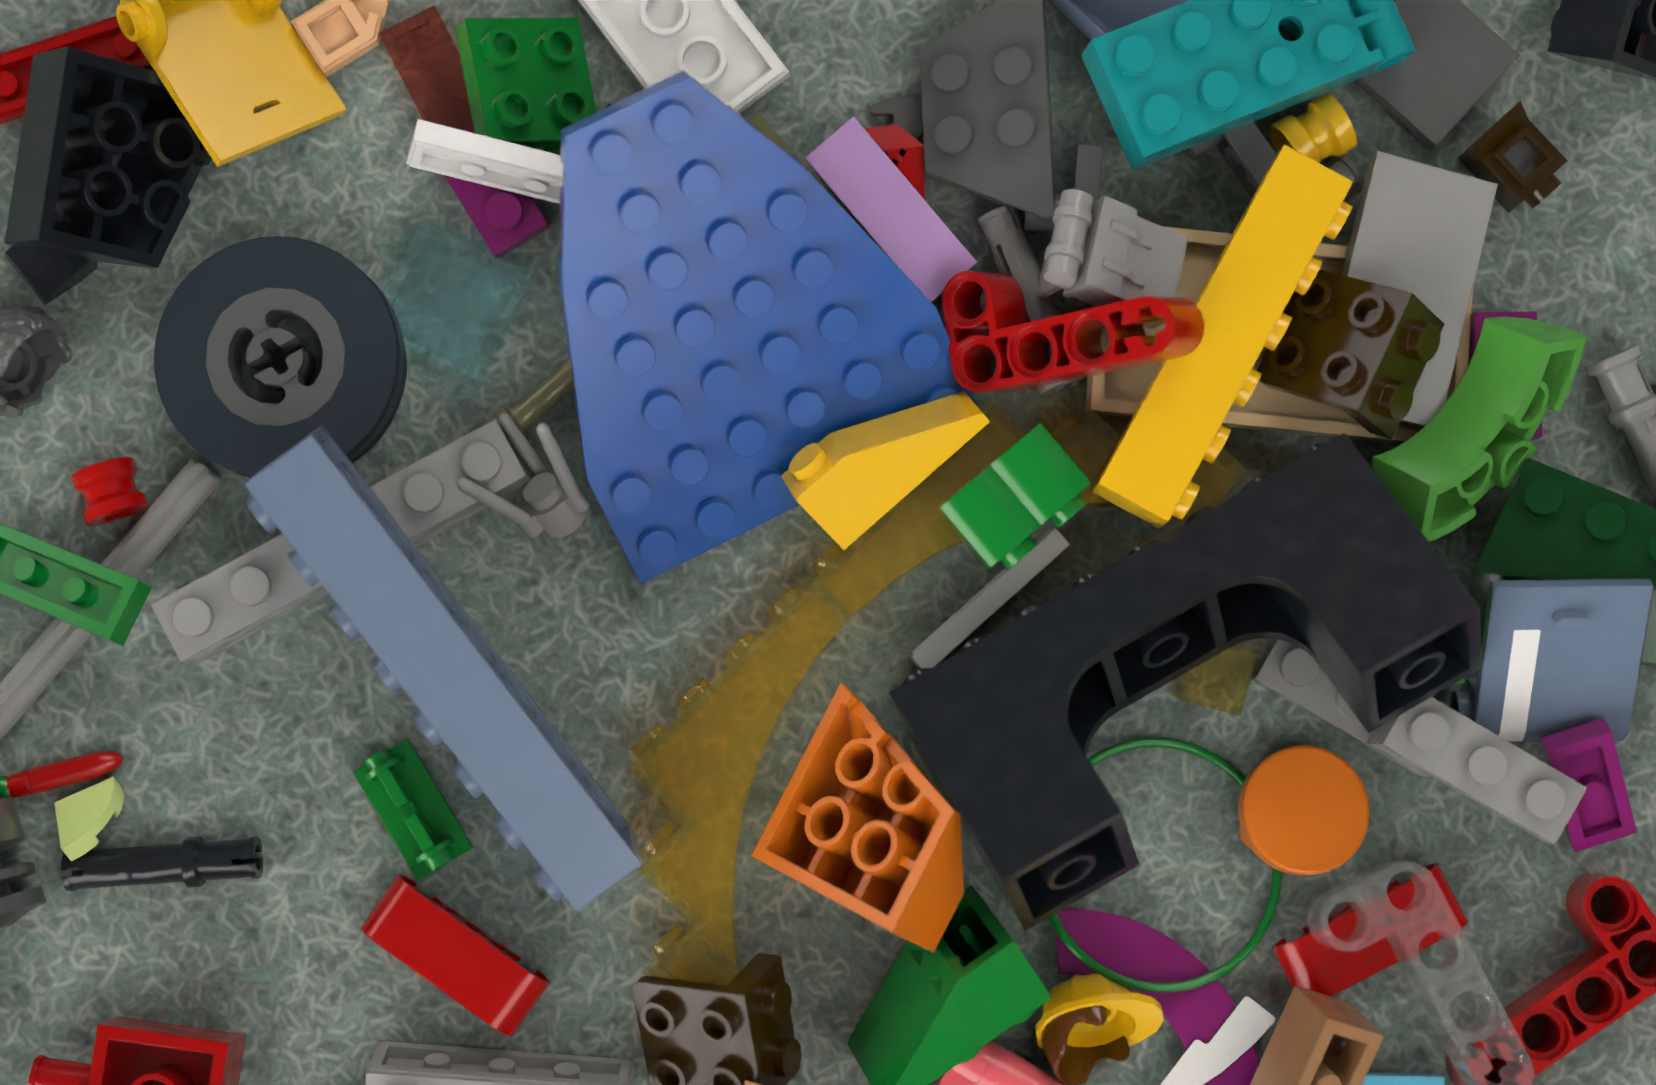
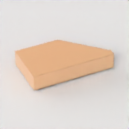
M324 0L290 22L327 78L380 44L390 0Z

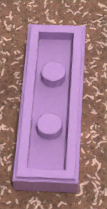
M854 116L805 158L881 249L931 302L944 291L947 282L954 275L962 271H968L977 263Z

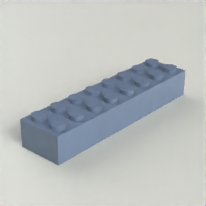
M320 425L271 461L245 483V486L252 493L245 502L254 517L268 532H272L278 527L294 548L287 555L296 571L310 586L313 587L320 581L336 602L329 608L336 622L352 640L362 635L377 655L371 661V664L378 676L393 693H397L402 688L405 690L418 708L412 716L420 730L434 746L439 745L443 741L447 744L458 760L453 769L459 780L476 799L484 793L499 813L494 818L497 828L515 850H519L524 845L527 847L539 865L534 869V873L540 884L554 901L558 902L565 897L576 912H578L641 865L637 836L634 830L323 425Z

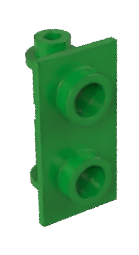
M409 738L389 750L385 748L366 759L363 766L353 771V774L417 881L424 879L474 848Z

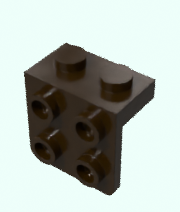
M1319 269L1304 296L1295 291L1293 292L1284 311L1285 314L1292 317V320L1274 351L1266 350L1257 369L1258 372L1262 373L1259 381L1266 387L1342 409L1369 433L1392 439L1400 420L1408 414L1412 406L1413 392L1426 363L1437 352L1440 343V333L1444 323L1411 292Z
M757 953L728 986L642 976L632 987L650 1085H744L746 1080L761 1085H786L796 1076L800 1069L801 1046L794 1035L790 1011L792 993L790 986L785 982L781 955Z

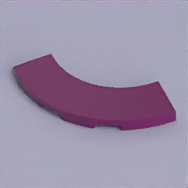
M1064 908L1057 912L1064 928L1078 946L1095 961L1120 975L1147 982L1170 983L1193 979L1211 972L1193 954L1176 941L1149 926L1127 917L1082 908ZM1055 932L1058 973L1080 975L1096 973L1081 962L1065 946ZM1218 980L1197 988L1169 993L1147 992L1126 987L1133 992L1151 996L1161 1004L1163 1016L1174 1029L1185 1052L1194 1040H1200L1205 1044L1209 1043L1236 1008L1232 998ZM1254 1045L1222 1073L1203 1085H1250L1259 1066Z

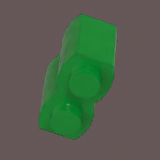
M1039 423L946 501L938 511L987 569L1001 561L1006 569L1009 570L1038 545L1030 534L1049 518L1059 528L1087 504V501L1080 492L1089 486L1091 482L1045 427Z

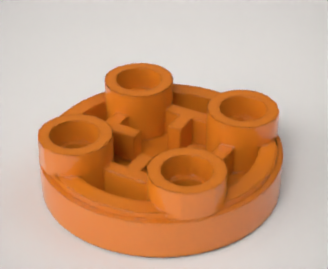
M1292 746L1268 754L1249 772L1239 795L1238 816L1241 841L1246 847L1253 850L1267 865L1291 875L1308 876L1321 874L1343 865L1359 849L1369 824L1368 796L1356 771L1337 754L1316 746Z

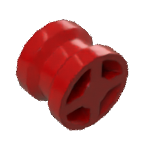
M120 457L98 462L80 469L71 475L74 489L83 493L87 505L82 513L87 526L109 524L148 509L149 504L146 495L137 490L133 479L137 472L134 458Z

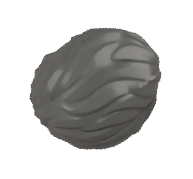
M22 306L0 310V416H21L25 409L41 403L42 386L54 376L61 363L66 364L72 359L71 350L64 336H67V332L40 307Z

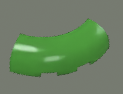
M1516 317L1485 318L1472 359L1461 381L1440 411L1409 440L1392 450L1373 456V471L1429 542L1456 530L1477 515L1476 509L1473 506L1494 485L1506 489L1522 471L1527 459H1531L1537 450L1530 440L1542 422L1547 410L1550 409L1559 413L1566 399L1582 357L1587 335L1554 323Z

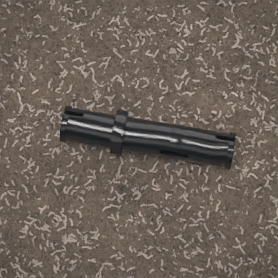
M202 836L188 837L183 840L182 844L90 850L73 861H70L66 854L63 853L61 871L80 869L83 871H72V875L63 876L62 881L66 891H76L77 889L173 882H184L187 888L201 887L206 883V880L246 877L255 879L260 878L263 873V857L253 858L256 852L263 851L259 837L205 842Z

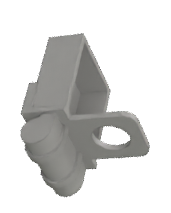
M1067 189L1062 192L1059 207L1054 210L1053 222L1055 225L1051 242L1045 250L1037 295L1046 298L1064 288V297L1070 298L1072 296L1096 307L1142 296L1176 298L1188 237L1137 216L1138 209L1106 195L1093 202V197L1089 193L1077 189ZM1155 325V326H1144V327H1147V328H1149V329H1153V328H1155V327H1157V326H1159V325Z

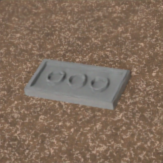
M1376 151L1370 156L1342 275L1411 292L1444 323L1440 333V343L1437 352L1426 363L1413 392L1412 406L1408 414L1399 422L1422 429L1433 419L1446 402L1498 184Z

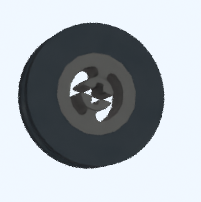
M282 236L260 237L231 245L216 252L192 270L180 283L171 296L158 326L154 349V372L162 404L168 417L182 437L195 450L212 462L251 478L320 425L325 427L351 463L360 459L383 436L398 410L406 383L407 351L404 334L391 303L374 281L353 262L340 253L310 240ZM284 319L302 320L310 324L318 334L323 349L322 368L312 385H310V381L315 373V357L304 350L308 346L304 341L293 333L278 328V324ZM251 337L253 338L247 348L246 362L249 366L259 371V373L254 375L257 380L279 392H285V399L281 403H261L254 398L245 386L241 373L242 352ZM279 348L290 353L285 359L289 369L284 373H280L272 368L277 362L274 352Z

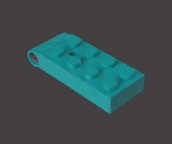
M1189 0L1091 39L1081 57L1132 171L1357 79L1385 70L1409 58L1417 50L1394 0ZM1278 28L1287 30L1292 35L1293 41L1284 39L1280 35Z

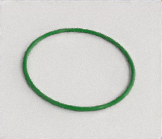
M1141 738L1120 742L1088 758L1092 766H1095L1108 757L1128 750L1148 747L1172 748L1195 754L1210 761L1230 775L1241 787L1246 779L1241 772L1215 753L1185 741L1169 738ZM1272 868L1271 892L1267 907L1257 929L1245 946L1220 967L1185 981L1157 983L1136 980L1120 975L1101 965L1084 952L1066 931L1057 913L1048 919L1065 946L1087 967L1103 977L1135 990L1162 993L1185 991L1203 986L1226 975L1255 949L1267 931L1276 911L1281 890L1282 872Z

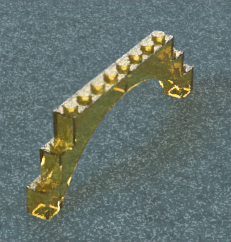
M993 401L982 410L990 421L983 429L849 547L843 550L835 542L812 566L819 576L802 593L793 585L767 611V614L775 621L757 639L749 631L746 632L724 654L722 659L729 667L718 679L711 684L706 678L702 677L677 702V705L684 713L667 730L659 723L655 724L631 749L639 758L629 769L684 823L677 831L667 823L640 850L649 860L639 871L693 924L687 932L676 924L653 947L650 953L659 961L649 970L648 974L650 976L728 986L743 969L739 965L734 916L736 858L744 811L760 758L782 710L808 669L839 631L891 584L934 556L965 542L938 509L1026 435ZM1091 410L1081 421L1070 413L1050 435L1091 482L1089 486L1080 492L1087 501V504L1082 509L1118 507L1091 491L1121 436L1094 410ZM1224 447L1213 464L1202 459L1191 481L1199 485L1200 489L1186 513L1189 517L1202 508L1213 507L1248 472Z

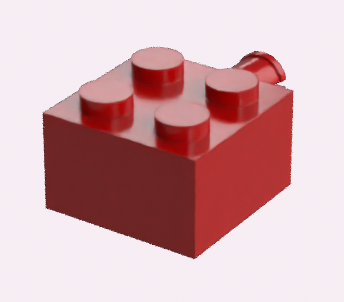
M118 1016L97 1025L91 1064L37 1055L30 1070L28 1085H238L246 1034Z

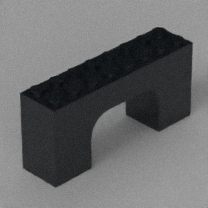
M1345 433L1326 444L1318 443L1310 446L1291 464L1271 475H1261L1252 479L1242 488L1240 493L1215 507H1205L1196 511L1185 521L1184 525L1159 539H1149L1140 543L1126 558L1103 571H1093L1082 576L1068 591L1045 604L1038 603L1026 608L1012 623L989 636L983 635L973 638L963 645L954 656L933 668H923L915 671L903 681L901 686L889 692L917 751L944 796L961 814V825L1024 931L1140 865L1122 811L1086 757L1090 742L1099 727L1112 715L1236 644L1253 639H1277L1302 648L1316 660L1366 731L1370 733L1482 668L1479 605Z

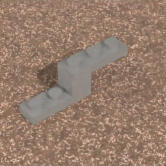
M1275 639L1252 680L1419 777H1434L1547 844L1556 845L1587 790V787L1433 697L1368 733L1316 660L1302 648L1289 642Z

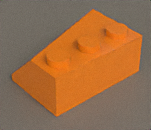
M840 682L751 856L889 932L934 953L964 894L961 814L851 689Z

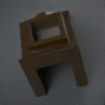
M1521 101L1458 157L1462 164L1476 178L1498 184L1495 199L1508 213L1524 200L1532 209L1543 201L1562 183L1554 173L1567 162V159L1528 119Z

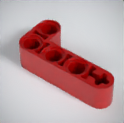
M962 271L954 275L947 282L942 294L945 327L950 339L949 353L955 380L960 386L970 392H1016L1183 357L1192 353L1200 345L1204 335V319L1200 309L1193 302L1185 298L1142 296L1028 322L1021 287L1013 277L1005 273ZM984 290L986 294V306L984 308V311L982 312L980 307V297L982 291ZM1165 323V329L1157 332L1156 336H1146L1143 326H1155ZM1104 327L1107 328L1109 333V345L1105 352L1102 351L1100 345V335ZM1047 340L1050 341L1052 347V356L1048 364L1044 357V347ZM992 353H994L996 358V369L993 375L990 370Z
M1586 874L1575 880L1566 895V908L1572 921L1591 948L1468 1032L1452 1045L1446 1058V1070L1455 1085H1523L1656 993V917L1637 889L1629 881L1617 876L1604 874ZM1605 886L1612 894L1613 908L1605 919L1599 921L1591 910V900L1594 893L1599 888ZM1644 941L1650 950V962L1643 972L1635 974L1629 965V954L1636 943ZM1592 977L1598 986V998L1591 1008L1582 1011L1576 1002V990L1583 980ZM1540 1014L1546 1023L1545 1036L1539 1044L1528 1047L1522 1037L1524 1023L1531 1016ZM1510 1050L1518 1056V1059L1514 1060L1502 1054ZM1478 1054L1493 1059L1486 1065L1490 1076L1485 1081L1473 1076L1478 1070L1477 1063L1474 1060Z

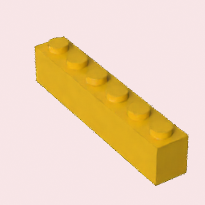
M1283 145L1272 160L1194 303L1200 309L1204 319V335L1200 345L1192 353L1183 357L1162 361L1091 492L1158 529L1168 523L1171 516L1179 520L1185 517L1200 489L1199 485L1191 481L1202 459L1213 464L1230 435L1231 429L1222 425V422L1233 403L1242 408L1247 403L1262 373L1252 368L1263 347L1271 351L1276 349L1292 320L1291 316L1283 313L1294 291L1304 296L1322 265V261L1313 257L1324 236L1334 240L1346 222L1353 206L1343 200L1353 181L1287 145Z

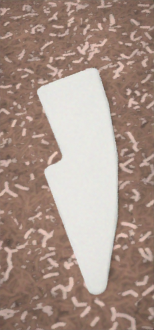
M1244 997L1211 1041L1205 1044L1200 1040H1194L1160 1085L1205 1084L1222 1073L1252 1047L1275 1023V1017L1250 997Z

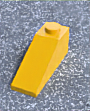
M963 391L829 433L820 442L811 443L802 448L793 457L789 464V469L781 477L794 499L845 550L990 421L966 392Z

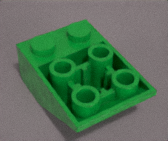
M971 884L964 889V894L934 953L907 940L852 1033L847 1045L870 1085H929L956 1065L974 1058L984 1045L1011 1026L1018 1025L1029 1019L1036 1009L1050 1000L1052 996L1014 940Z

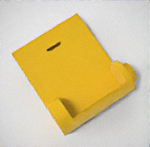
M120 0V4L116 8V17L121 31L128 40L137 43L217 167L335 119L347 109L281 10L280 5L283 0ZM268 106H273V107H270V108H268V109H265V110H263V111H260V112L254 114V112H256V111H259V110H261V109H264V108H266V107H268Z

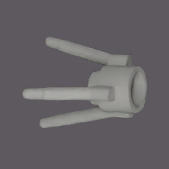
M506 413L501 414L498 417L499 424L535 475L523 490L525 511L466 478H460L457 481V488L478 502L519 524L531 538L537 537L542 531L551 538L566 537L582 525L586 518L587 510L590 507V502L578 489L558 443L546 423L538 424L536 431L556 475L547 469L511 417Z

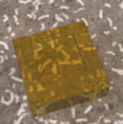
M1230 647L1186 672L1182 677L1177 700L1241 716L1257 654Z

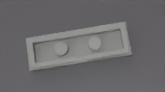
M1056 528L1047 530L1035 541L1038 545L1009 570L1005 568L914 649L909 654L911 662L919 670L933 668L1071 544Z

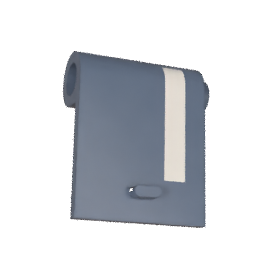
M1651 580L1490 581L1481 648L1482 668L1478 670V678L1465 679V684H1462L1461 690L1452 692L1450 708L1508 742H1541V737L1600 718H1604L1612 731L1614 741H1623L1630 727L1653 591Z

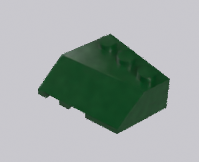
M1528 458L1478 559L1467 588L1468 593L1479 605L1481 647L1490 581L1650 579L1653 584V591L1640 665L1656 666V509Z

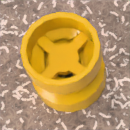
M1329 93L1323 94L1309 102L1306 112L1297 117L1286 115L1270 124L1269 128L1272 142L1278 152L1285 144L1318 163L1328 156L1341 157L1357 147V136L1347 113L1334 96Z

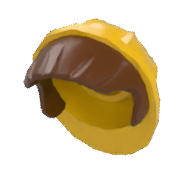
M1075 974L1071 979L1062 981L1050 990L1049 993L1052 998L1044 1003L1040 1020L1035 1025L1038 1047L1044 1050L1057 1079L1067 1085H1081L1087 1082L1093 1067L1100 1061L1107 1059L1117 1062L1125 1061L1129 1056V1047L1156 1033L1163 1023L1164 1017L1161 1004L1151 996L1129 992L1122 985L1103 977L1101 974Z

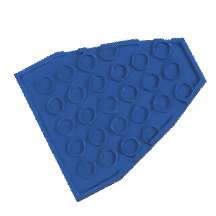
M684 70L561 130L563 185L560 187V214L562 216L561 253H559L558 278L568 356L572 365L575 394L573 395L576 415L579 420L583 471L641 584L799 506L800 504L794 499L781 475L789 469L791 460L802 448L811 443L820 442L829 433L963 391L977 405L973 393L962 388L955 380L949 353L950 339L932 302L794 156L780 145L778 146L752 126L748 120L715 97L706 87Z

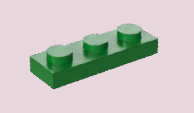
M0 524V595L124 646L152 587L123 573Z

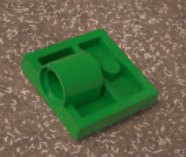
M578 17L465 18L455 27L475 134L534 149L543 147L544 151L552 152L561 147L562 129L597 113Z

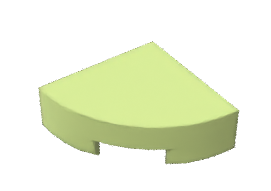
M114 776L54 802L60 848L70 861L81 857L93 849L100 842L96 838L97 834L105 827L113 814L115 817H118L122 810L124 794Z

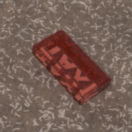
M435 5L379 33L424 121L459 130H464L473 124L460 53Z

